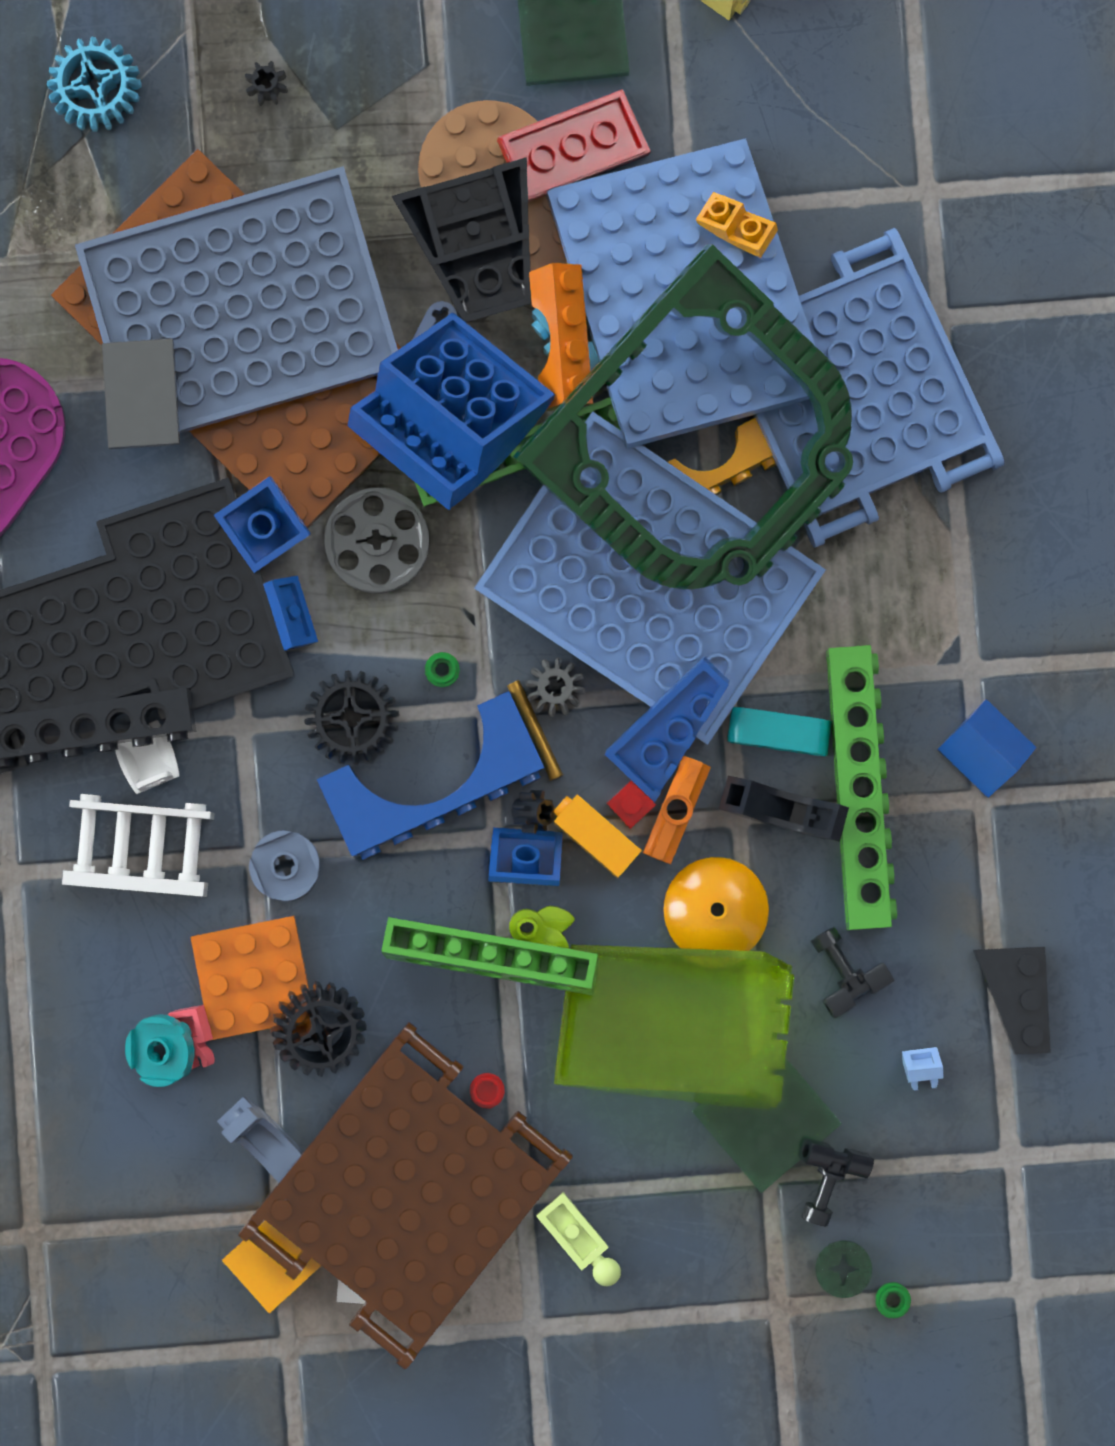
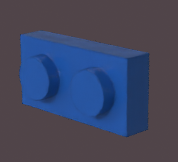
M298 575L264 583L263 585L284 651L310 646L318 642Z

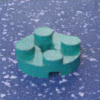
M163 1014L153 1015L141 1020L135 1029L130 1031L126 1039L125 1055L128 1065L131 1069L135 1068L137 1073L142 1076L139 1078L141 1081L154 1087L168 1086L186 1077L191 1072L195 1057L191 1028L185 1022H179L176 1018ZM160 1043L163 1044L166 1050L163 1060L160 1059L159 1053L154 1052V1046Z

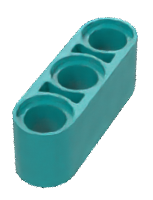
M733 707L730 714L727 742L808 755L828 756L832 721Z

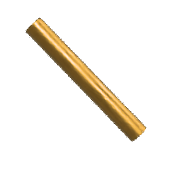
M520 680L507 685L550 781L563 776Z

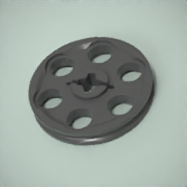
M368 488L349 495L336 506L326 524L324 546L331 567L345 583L363 592L387 593L407 585L421 571L429 552V531L421 511L406 496L390 489ZM378 497L383 501L384 507L379 515L370 516L364 511V503L368 498ZM402 511H409L415 516V524L409 530L399 529L395 524L396 516ZM342 517H349L355 522V530L348 536L338 534L335 529L336 522ZM376 531L383 538H397V540H387V542L381 543V549L375 550L373 544H367V542L357 544L358 541L363 542L373 538V532ZM408 545L414 546L419 552L417 561L410 565L403 564L399 560V551ZM351 551L358 556V565L353 570L346 571L339 566V557L342 553ZM379 565L387 567L390 571V578L383 585L373 583L370 578L372 569Z

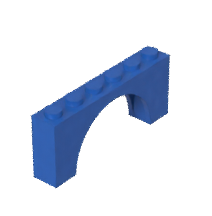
M509 691L477 705L483 723V746L479 761L468 780L458 790L442 800L417 806L401 805L386 801L368 790L355 775L350 765L317 779L352 857L360 855L361 859L365 860L380 853L381 849L379 846L392 840L394 846L412 838L411 831L424 825L426 831L445 823L443 816L453 811H456L458 816L477 808L475 801L488 796L489 800L493 801L508 794L507 787L520 781L523 787L541 778L539 772L545 770L544 765Z

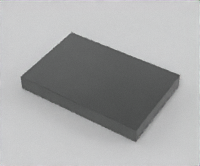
M170 338L102 343L108 448L114 450L180 445L174 340Z

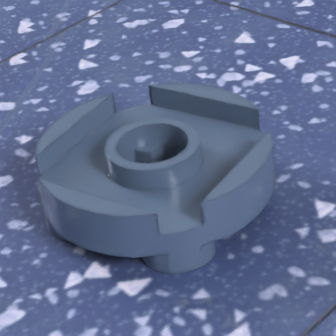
M284 830L270 833L258 842L252 852L249 863L251 879L260 892L272 899L282 901L298 899L306 895L319 879V854L312 842L299 833ZM281 856H285L287 860L293 859L295 866L291 867V874L288 876L284 872L277 873L275 866L280 864L279 858Z

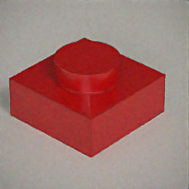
M632 780L606 803L629 829L656 806Z

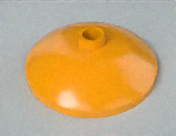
M709 857L689 864L674 877L665 895L663 912L665 924L671 938L684 952L702 961L726 962L741 957L758 943L767 926L769 904L762 883L749 868L732 859ZM714 903H720L724 907V912L719 917L711 913V906Z

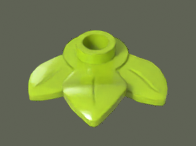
M546 906L537 912L532 909H522L511 917L509 930L511 936L516 940L569 949V944L562 932L571 926L575 918L570 912L557 906ZM525 922H530L534 926L532 931L528 933L521 931L520 927Z

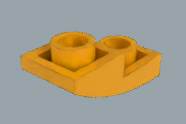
M716 192L712 193L696 218L697 223L706 230L760 258L778 231L776 222L747 212L743 203Z

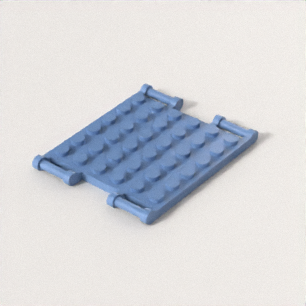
M895 228L884 232L883 237L845 253L841 250L831 254L832 264L841 278L799 296L815 346L840 372L848 389L852 405V428L846 448L852 454L853 467L843 480L845 486L833 499L827 497L819 506L821 512L818 516L855 500L858 501L860 506L859 510L820 527L816 519L809 525L804 523L808 538L814 548L825 544V539L864 522L871 524L878 521L879 516L869 494L919 472L930 469L933 482L937 490L942 493L951 489L952 484L989 468L995 470L1004 466L1002 453L900 234ZM887 249H890L894 255L857 272H853L850 266ZM811 400L754 415L787 489L803 473L800 462L802 450L818 431ZM983 446L986 455L947 472L945 471L943 462ZM835 452L829 453L825 458L826 468L829 471H833L839 465V457Z

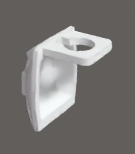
M158 720L149 723L152 728L161 727ZM167 736L153 738V745L132 747V742L118 744L119 749L115 750L117 759L127 781L136 794L180 776L175 753L171 743L167 742Z

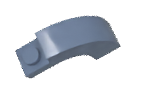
M242 1097L217 1121L224 1129L221 1132L230 1143H239L247 1149L278 1183L304 1152L267 1113L246 1097Z

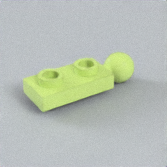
M564 1192L536 1214L537 1218L581 1270L589 1264L593 1266V1277L598 1284L612 1286L619 1280L621 1276L619 1264L614 1259L604 1258L601 1255L609 1246Z

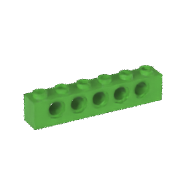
M388 917L381 950L384 957L390 960L588 995L594 994L600 962L598 954L391 917Z

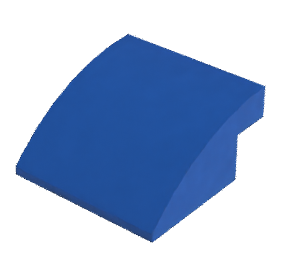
M451 313L380 362L376 389L350 408L348 427L445 508L450 510L479 486L510 455L554 400L555 394L455 313Z

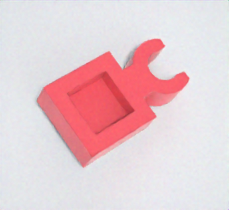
M204 1005L178 1009L168 1013L169 1016L176 1018L179 1022H185L191 1028V1037L195 1048L192 1069L200 1066L198 1056L201 1059L203 1068L214 1064V1054L206 1046V1042L213 1039Z

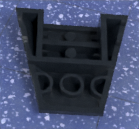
M527 157L391 196L464 322L532 304L529 278L531 269Z

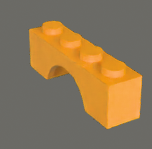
M756 418L737 427L735 431V451L724 465L709 471H697L684 466L676 459L668 462L715 495L721 493L720 486L730 481L735 486L752 477L750 471L761 465L764 470L776 466L771 450Z

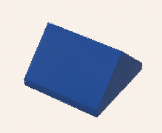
M271 476L214 515L253 573L311 534Z
M985 699L937 750L989 798L1021 768L1037 747Z
M493 827L488 881L559 886L563 832L537 831L536 834L523 833L522 829Z

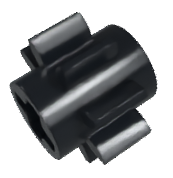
M270 61L268 66H260L259 63L255 62L256 70L253 74H245L246 81L253 84L246 89L248 96L257 94L260 106L265 101L271 100L277 105V97L280 92H288L287 86L280 83V81L287 77L285 71L281 70L276 73L273 61ZM267 78L272 86L266 89L262 85L261 80Z
M542 790L520 792V798L516 799L512 805L514 824H523V833L536 834L537 831H547V825L551 824L554 819L555 813L553 811L555 808L553 800L544 799L545 792Z

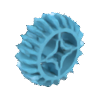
M92 36L89 46H85L82 39H78V49L74 51L69 45H65L64 49L68 55L66 58L61 55L55 56V61L60 67H49L50 75L55 78L47 81V87L53 90L49 95V99L52 103H58L55 110L58 115L65 114L64 119L68 124H72L77 120V127L80 130H84L88 122H90L92 131L97 132L99 123L103 122L106 129L111 130V119L116 118L117 122L121 124L124 122V118L121 115L123 110L129 114L134 112L133 107L128 102H138L140 99L138 93L133 91L142 87L141 81L135 78L140 74L137 66H131L134 61L131 54L123 55L124 49L121 45L118 44L112 48L111 41L105 39L101 46H99L96 37ZM92 61L108 62L114 65L117 70L96 69ZM81 65V75L79 78L71 81V85L68 86L72 73ZM90 72L99 82V87L97 88L99 97L96 96L94 90L90 87L89 82L92 81ZM121 83L118 94L107 104V94L117 88V84ZM77 97L79 100L91 99L94 101L96 109L80 107L74 104L71 99Z

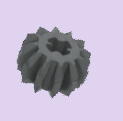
M559 657L555 660V669H550L547 659L542 660L544 673H541L534 667L531 669V674L538 678L539 681H526V687L538 689V691L527 696L528 701L541 698L542 700L536 706V711L540 713L548 704L550 705L549 717H555V706H560L564 716L568 715L569 709L565 704L567 701L574 707L580 705L579 700L573 697L572 693L579 695L585 693V688L573 686L574 683L583 680L582 673L570 677L569 674L574 670L575 664L570 662L563 671L561 670L562 658ZM554 678L557 679V683L561 680L565 684L561 688V695L556 697L554 692L549 695L545 690L550 687L549 680Z

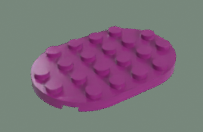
M0 358V537L12 525L57 463L63 449L66 431L62 405L50 384L32 368L20 362Z

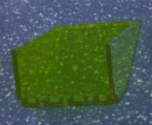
M571 944L570 949L598 954L600 962L593 995L565 991L554 1084L719 1106L769 1109V1107H777V1103L781 1102L784 1077L773 1075V1070L785 1069L787 1041L778 1040L777 1035H788L791 1006L781 1004V1000H792L794 974H791V965L762 951Z

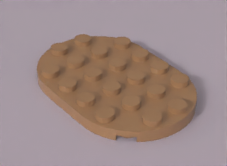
M475 101L451 110L432 127L422 145L418 165L420 186H431L507 163L497 142L498 137L538 121L521 108L500 101ZM543 196L528 202L531 271L550 263L567 264L547 197Z

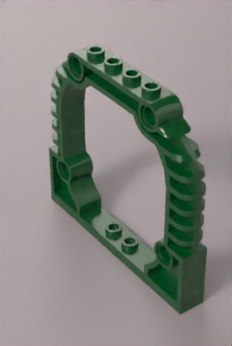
M713 244L704 246L513 456L636 571L655 583L676 589L705 588L716 585L723 580L733 585H744L753 580L755 576L758 578L762 577L772 567L773 561L771 559L779 550L784 552L797 539L795 532L804 523L809 525L818 517L821 512L819 506L826 498L833 499L844 488L845 483L843 480L853 467L852 454L846 448L852 428V405L848 389L840 372L805 335L773 306L774 303ZM732 308L739 310L742 317L741 323L736 328L730 327L726 321V315ZM670 311L678 318L692 316L713 318L714 326L724 335L741 336L747 334L800 384L813 403L818 431L802 450L800 462L803 473L744 538L729 537L721 539L703 557L678 554L661 544L605 490L609 481L608 470L602 463L590 459L586 438L587 424L576 415L604 384L609 387L619 378L623 372L619 367L628 357L634 360L647 346L644 340ZM831 452H835L839 457V465L833 471H829L825 466V458ZM592 467L597 473V480L592 486L585 487L580 480L581 473L584 469ZM741 557L744 563L743 570L740 574L732 576L728 568L729 563L732 559Z

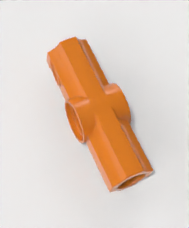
M686 756L682 757L665 800L661 805L643 854L671 865L710 772V766ZM678 800L685 804L687 812L683 819L674 820L668 815L667 806L671 801Z

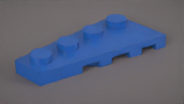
M706 657L702 658L606 750L605 755L655 802L666 782L676 770L685 752L695 740L702 725L707 721L726 691L730 680Z

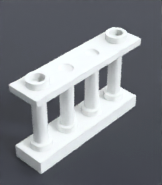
M80 794V801L70 800L69 807L82 809L77 864H74L73 871L63 870L62 885L207 897L208 883L199 882L200 875H196L201 820H214L215 815L213 812L206 811V805L185 803V810L101 803V796ZM97 810L117 812L113 865L109 867L108 874L94 873L95 866H91ZM132 813L152 815L148 868L144 870L143 877L129 876L130 869H126ZM167 816L187 818L183 872L179 873L178 880L164 879L165 872H161Z

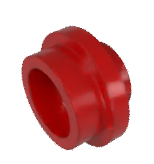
M492 1073L478 1075L470 1085V1097L481 1108L497 1106L505 1094L502 1080Z

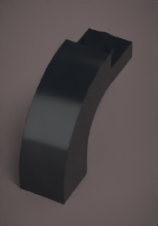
M728 775L719 810L800 834L840 842L849 807L804 797L752 780Z

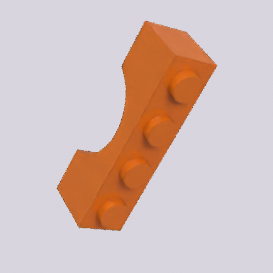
M550 263L529 272L532 307L539 309L543 313L550 330L549 357L544 369L538 375V381L555 394L554 400L546 411H555L590 372L581 264ZM593 397L585 404V406L593 404Z

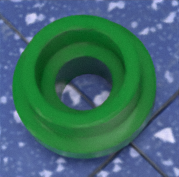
M435 653L426 662L425 675L428 681L437 687H448L459 677V663L449 653ZM439 664H446L449 667V673L446 676L436 674V667Z
M889 1282L878 1289L875 1296V1304L879 1312L885 1317L899 1318L908 1312L911 1305V1296L903 1285ZM897 1294L899 1296L898 1304L895 1306L887 1305L886 1299L888 1295Z

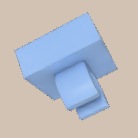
M937 1047L902 1051L903 1066L908 1083H911L912 1089L914 1091L918 1090V1081L930 1080L931 1087L936 1088L938 1079H943V1065Z

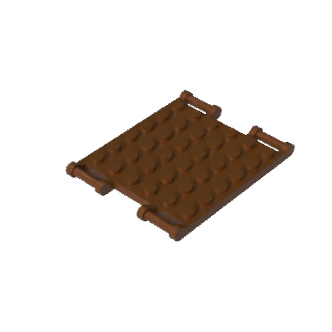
M410 1022L402 1028L238 1233L241 1239L245 1242L250 1240L286 1269L285 1274L292 1280L297 1278L309 1260L313 1258L366 1302L353 1317L349 1326L357 1332L359 1330L363 1331L397 1359L396 1364L404 1370L414 1361L426 1342L573 1157V1154L565 1148L561 1150L526 1122L527 1117L520 1111H517L499 1132L446 1089L464 1066L456 1059L452 1062L416 1032L417 1028ZM406 1043L443 1072L438 1081L400 1051ZM514 1133H519L553 1161L547 1169L510 1140ZM264 1220L302 1250L296 1259L258 1229ZM375 1309L413 1339L407 1347H404L370 1319Z

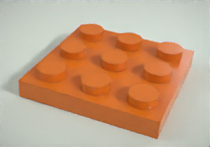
M295 916L190 937L203 1005L213 1037L211 1040L270 1029L277 1025L273 1022V1014L282 1013L278 1007L279 1001L288 1004L291 1002L288 997L289 991L294 992L296 996L302 993L300 990L301 984H305L310 991ZM306 1011L296 1020L295 1023H300L304 1021L306 1017Z

